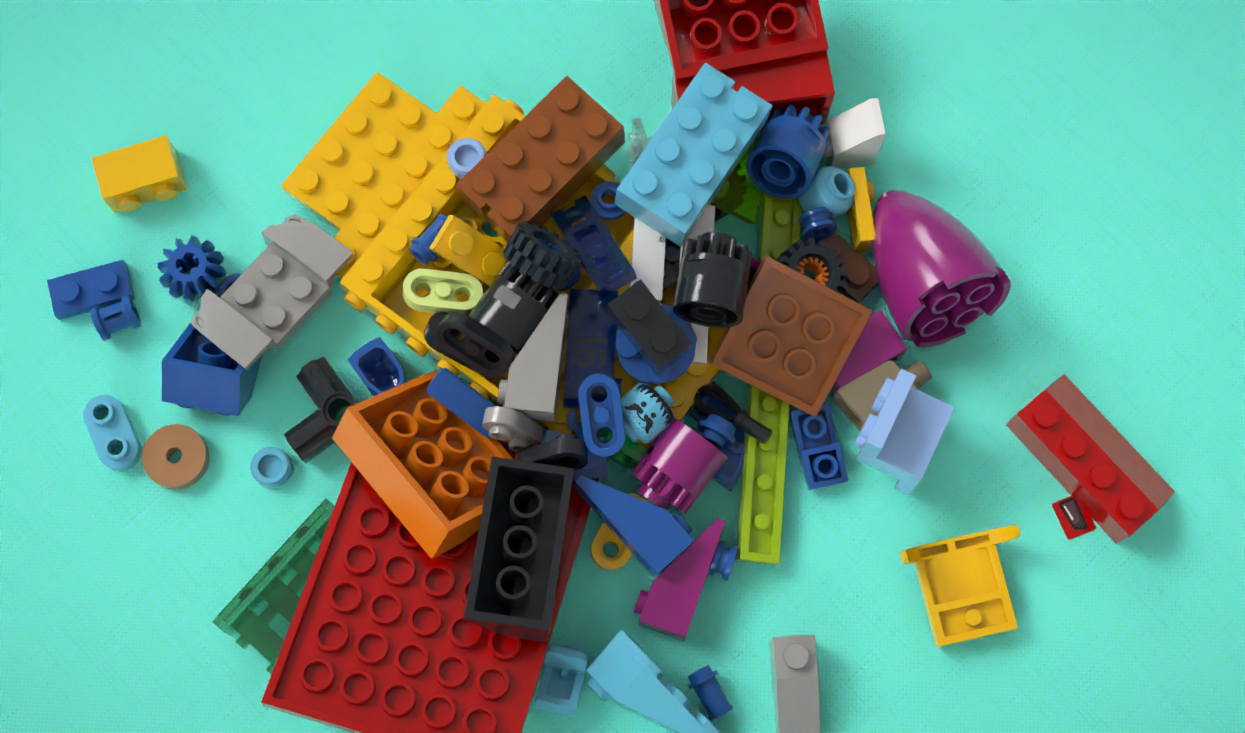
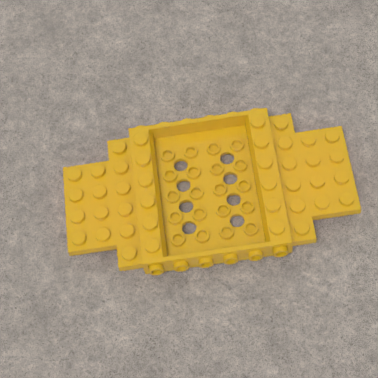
M376 72L283 182L281 187L284 192L337 229L339 232L334 238L353 252L354 256L335 275L341 279L340 284L346 294L344 300L361 313L367 309L376 316L375 323L391 335L397 331L408 340L405 344L417 355L423 358L426 354L430 355L438 361L436 367L439 370L446 367L457 377L459 376L470 384V387L486 399H490L498 406L504 407V404H498L500 380H508L509 369L501 377H487L431 348L425 341L424 329L430 317L435 313L417 311L409 307L403 298V283L406 276L417 269L467 274L438 254V259L435 262L430 261L427 265H424L409 251V248L412 246V239L414 237L420 238L437 219L439 214H443L446 217L449 215L456 216L505 248L507 242L500 235L497 237L487 236L483 232L485 221L461 200L456 187L461 178H458L451 172L447 161V152L455 141L462 138H472L483 145L487 154L525 117L523 115L524 112L512 100L506 99L503 101L495 94L485 103L460 85L436 113L382 74ZM604 164L542 225L548 229V232L552 234L555 232L560 235L559 238L561 240H567L575 232L586 234L590 240L586 249L577 252L582 256V261L579 264L581 276L578 282L566 291L554 289L557 294H568L569 300L555 422L533 420L545 429L559 434H574L567 425L568 411H575L576 423L578 425L582 424L578 391L586 377L595 373H604L611 376L619 386L621 398L639 384V382L629 377L619 364L615 349L616 334L619 327L606 312L607 305L630 287L634 216L626 212L618 219L604 220L593 212L590 196L594 188L603 182L609 181L621 184L620 181L615 179L613 171ZM606 195L602 201L606 204H612L615 202V196ZM677 281L670 288L663 290L662 305L673 307ZM481 283L484 295L489 287ZM425 289L416 291L419 297H427L430 294ZM465 294L455 296L460 302L469 300V297ZM727 327L708 328L707 363L705 365L691 364L687 371L677 380L660 384L673 398L675 403L670 408L674 417L681 422L695 405L694 396L698 389L705 384H710L721 370L711 365L709 360ZM598 331H602L603 337L608 339L607 344L575 343V337L597 338ZM595 347L603 350L607 359L603 366L598 367L601 355L594 353V364L589 367H581L575 363L574 354L579 348ZM514 352V360H515V358H516L517 355H518V354H516L515 352ZM581 353L579 359L581 361H589L590 354ZM653 384L650 386L654 389L658 386V384ZM596 386L591 391L592 397L597 401H602L607 397V391L602 386ZM640 440L637 441V443L647 448V451L652 442L644 443Z

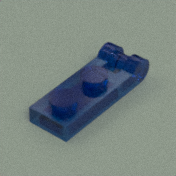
M583 195L574 200V206L565 211L559 209L550 215L559 232L570 243L569 246L575 247L578 250L577 253L581 254L582 261L580 263L602 298L637 279V276L587 197ZM582 218L584 219V221L578 223L575 226H572L573 223L579 221Z

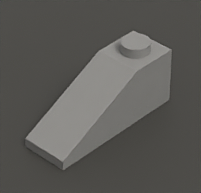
M560 293L509 367L508 380H500L498 404H504L506 408L520 411L532 420L555 422L569 310L568 294Z
M815 635L772 637L769 641L776 733H820L819 681Z

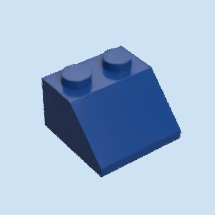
M190 323L162 359V402L177 404L183 408L214 411L224 416H239L252 397L262 355L246 370Z

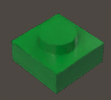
M610 431L605 441H609L612 438V431ZM625 435L622 448L614 455L607 457L623 468H627L628 464L635 467L647 451V448L637 442L633 443Z

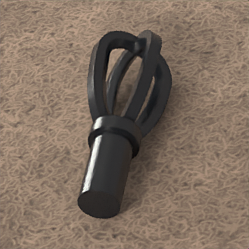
M705 384L696 392L694 396L695 406L705 417H708L709 414L718 415L732 423L737 430L741 429L763 444H766L770 439L773 431L750 417L746 411L741 410L737 402L718 386ZM704 395L715 397L729 407L736 417L723 414L704 404L702 397Z

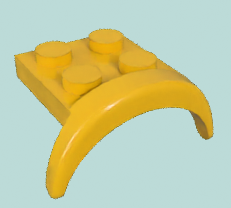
M1010 525L909 548L900 553L903 565L914 564L936 647L1018 628L996 545L1019 538L1021 536L1019 526Z

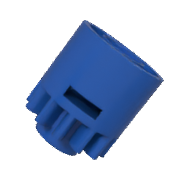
M789 104L785 113L777 108L772 118H769L747 159L746 169L749 178L757 188L772 197L793 199L804 194L809 188L831 143L827 139L830 128L819 127L823 119L822 116L817 115L813 117L809 114L810 110L808 107H804L802 111H796L794 105Z

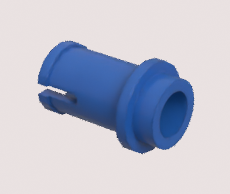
M443 214L437 216V219L420 238L414 237L411 241L410 253L424 265H427L430 261L435 262L438 259L437 254L430 250L429 247L448 218Z
M707 665L687 677L691 683L688 685L689 689L694 688L709 716L708 719L712 721L731 711L733 707L730 705L715 677L718 674L717 670L712 671L710 666Z

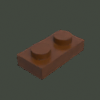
M835 232L830 237H825L821 240L827 242L825 247L827 251L832 247L838 250L833 255L836 260L843 257L845 261L839 267L840 270L847 269L848 276L842 280L847 282L846 289L841 293L851 300L860 303L879 284L876 269Z

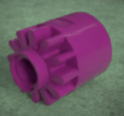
M674 417L673 422L652 442L651 447L644 453L631 471V474L643 483L637 492L654 505L667 511L673 505L686 514L728 457L693 429Z

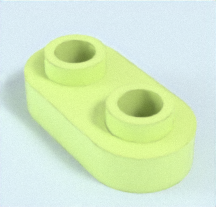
M417 269L410 272L403 283L404 301L412 309L422 312H448L469 315L483 296V288L479 280L465 273ZM425 289L430 294L427 297H419L416 291ZM465 294L469 297V300L460 302L455 296Z

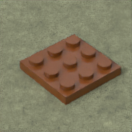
M764 255L747 288L743 321L739 325L725 329L709 363L816 417L873 311Z

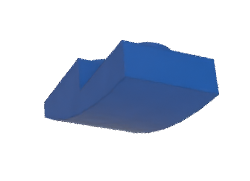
M829 403L822 405L816 417L800 409L789 411L794 440L808 490L848 482L841 444L836 439Z

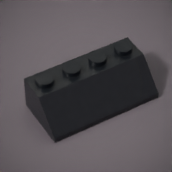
M492 456L464 620L506 637L548 643L574 468Z

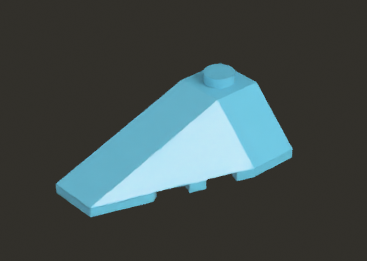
M622 630L586 670L587 674L592 678L587 685L603 701L610 697L615 703L674 733H720L700 712L697 714L691 708L693 705L677 687L670 682L667 684L662 679L661 669Z

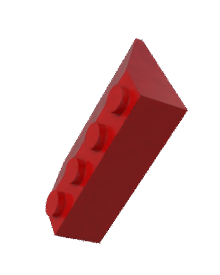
M654 0L675 80L695 77L704 63L722 72L828 51L829 49L818 0Z

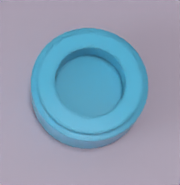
M266 447L254 455L250 464V470L253 478L263 487L278 488L290 479L293 465L291 459L283 450L277 447Z

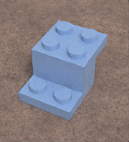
M900 369L895 380L886 378L871 407V410L878 413L876 416L871 413L869 414L854 445L861 448L856 460L898 479L894 488L909 495L922 480L955 407L911 387L916 375Z

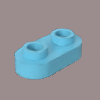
M99 395L91 399L85 406L83 418L101 462L114 471L122 472L133 468L141 458L142 448L125 406L110 395ZM103 408H108V416L105 419L98 420L99 411ZM117 443H123L122 452L113 455V446Z

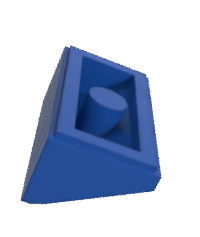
M446 367L438 370L426 389L427 393L483 436L491 438L489 431L482 427L486 408L497 406Z

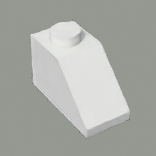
M878 98L869 99L827 120L826 127L830 128L827 139L831 143L824 157H828L829 166L845 168L875 163L886 135Z

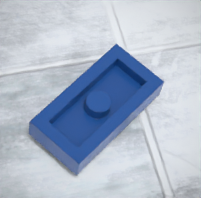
M124 260L47 280L54 316L59 320L88 313L90 309L95 307L99 309L120 302L122 296L129 295L132 300H135L128 266Z

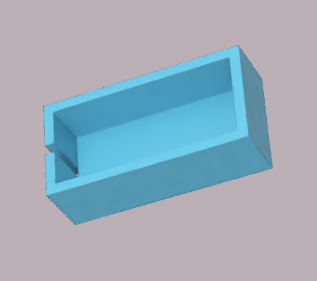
M704 63L616 189L615 205L680 247L765 125L772 108L770 103L743 86L738 92L733 90L735 81L707 63Z

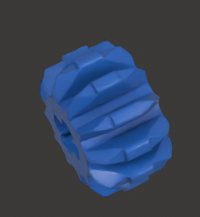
M192 235L187 245L181 239L176 238L175 245L177 248L174 251L163 248V254L168 260L157 263V268L161 273H164L159 281L163 287L169 288V293L173 298L178 299L183 295L186 302L193 303L197 294L202 297L210 287L214 290H219L221 285L216 279L226 276L225 268L220 265L224 261V257L220 251H214L215 246L211 241L206 240L200 243V240Z

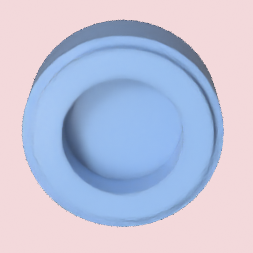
M462 138L455 141L447 152V161L451 172L462 179L486 155V151L479 141L472 138Z

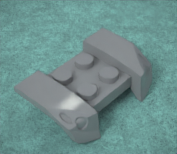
M296 215L285 218V221L281 224L270 225L261 232L268 247L220 298L207 289L200 299L201 306L197 314H194L191 322L201 334L246 370L267 349L272 351L276 347L280 350L332 294L330 287L335 283L333 278L354 256L351 250L318 225Z

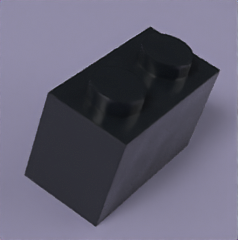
M641 279L607 305V314L656 375L689 351L692 346L689 339Z

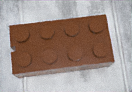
M566 76L456 184L461 200L485 222L489 220L492 229L508 243L519 222L526 221L528 224L532 222L540 228L625 143L624 126L571 78Z

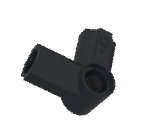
M325 357L311 360L301 367V371L296 376L318 407V410L284 434L289 445L304 463L309 462L335 443L332 437L340 421H336L337 412L345 406H353L358 403Z

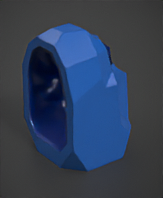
M381 337L368 342L347 359L373 396L407 382L404 369Z

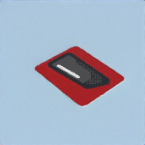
M1072 496L1052 504L1053 510L1068 540L1096 529L1091 516Z

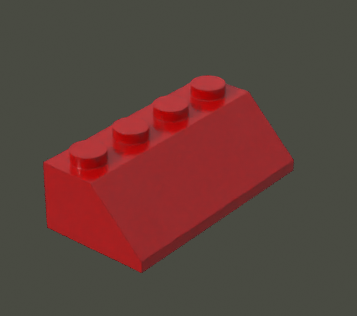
M1065 374L1042 391L1006 424L1115 544L1130 537L1159 511L1175 492Z

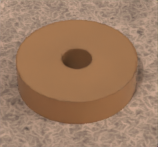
M180 424L167 425L155 431L146 441L142 451V464L147 475L160 486L172 490L185 489L194 485L205 474L209 464V449L204 439L192 428ZM175 451H181V459L177 463H171V454Z

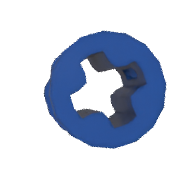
M129 295L122 296L120 302L103 309L97 307L90 309L94 326L103 341L111 339V334L133 326L136 329L142 326L139 313Z

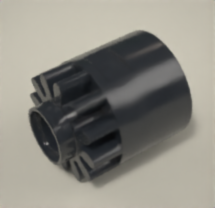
M707 232L703 235H698L697 240L688 238L682 250L673 305L674 314L684 321L705 327L725 328L739 325L743 321L752 252L748 251V246L737 245L735 237L721 232Z
M508 260L468 316L506 340L512 347L513 352L519 354L559 294L555 292L552 286H543L541 281L535 282L531 280V276L528 274L524 276L519 272L520 269L512 267Z

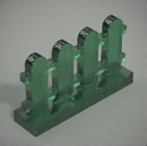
M326 498L212 621L220 630L232 637L238 632L241 636L235 642L243 649H246L251 644L271 662L266 669L270 674H272L284 639L268 624L278 613L290 623L300 600L296 593L306 583L316 554L314 555L311 551L322 541L335 507ZM295 570L298 574L286 585L284 581ZM267 601L269 603L268 607L258 616L256 611Z

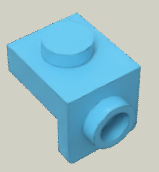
M549 645L534 708L575 717L586 676L589 655L570 646L559 647Z

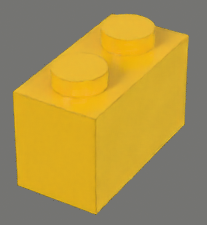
M167 135L92 157L102 199L113 212H130L139 208L140 204L152 200H169L174 198L178 192L187 190L176 149Z

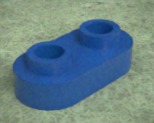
M595 373L583 380L578 391L583 437L586 447L593 454L607 457L617 453L625 441L619 386L611 376L604 373ZM596 386H602L607 391V397L602 401H597L592 397L591 391ZM608 427L613 433L612 438L609 441H601L597 437L598 429Z

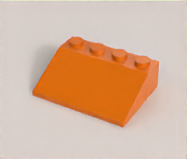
M437 369L348 407L332 437L431 559L461 544L479 530L491 458L493 456L513 459L497 439L492 437L486 438L427 393L426 389L436 374Z

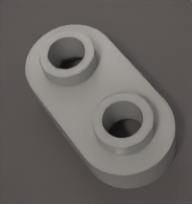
M488 407L485 409L482 427L489 431L490 437L509 444L510 450L519 452L526 446L542 444L544 428L522 412L506 407Z

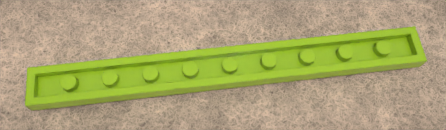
M762 191L757 252L758 261L761 262L764 255L775 260L788 247L800 240L801 227L798 219L802 215V208L800 207L798 197L780 199ZM748 383L746 412L749 413L750 417L771 429L773 433L766 444L745 433L737 546L739 547L736 561L775 566L780 562L789 404Z

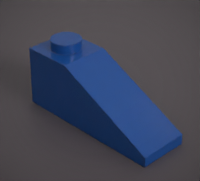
M583 476L576 479L572 485L577 493L653 577L660 573L694 541L689 535L692 532L691 527L678 513L672 516L664 508Z

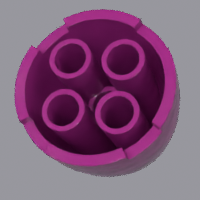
M891 190L884 193L878 199L873 215L875 236L872 249L875 269L890 315L904 340L913 341L916 347L920 348L940 345L966 334L964 326L974 322L984 312L986 315L992 316L1000 308L1010 292L1011 282L993 254L963 223L936 204L906 191Z

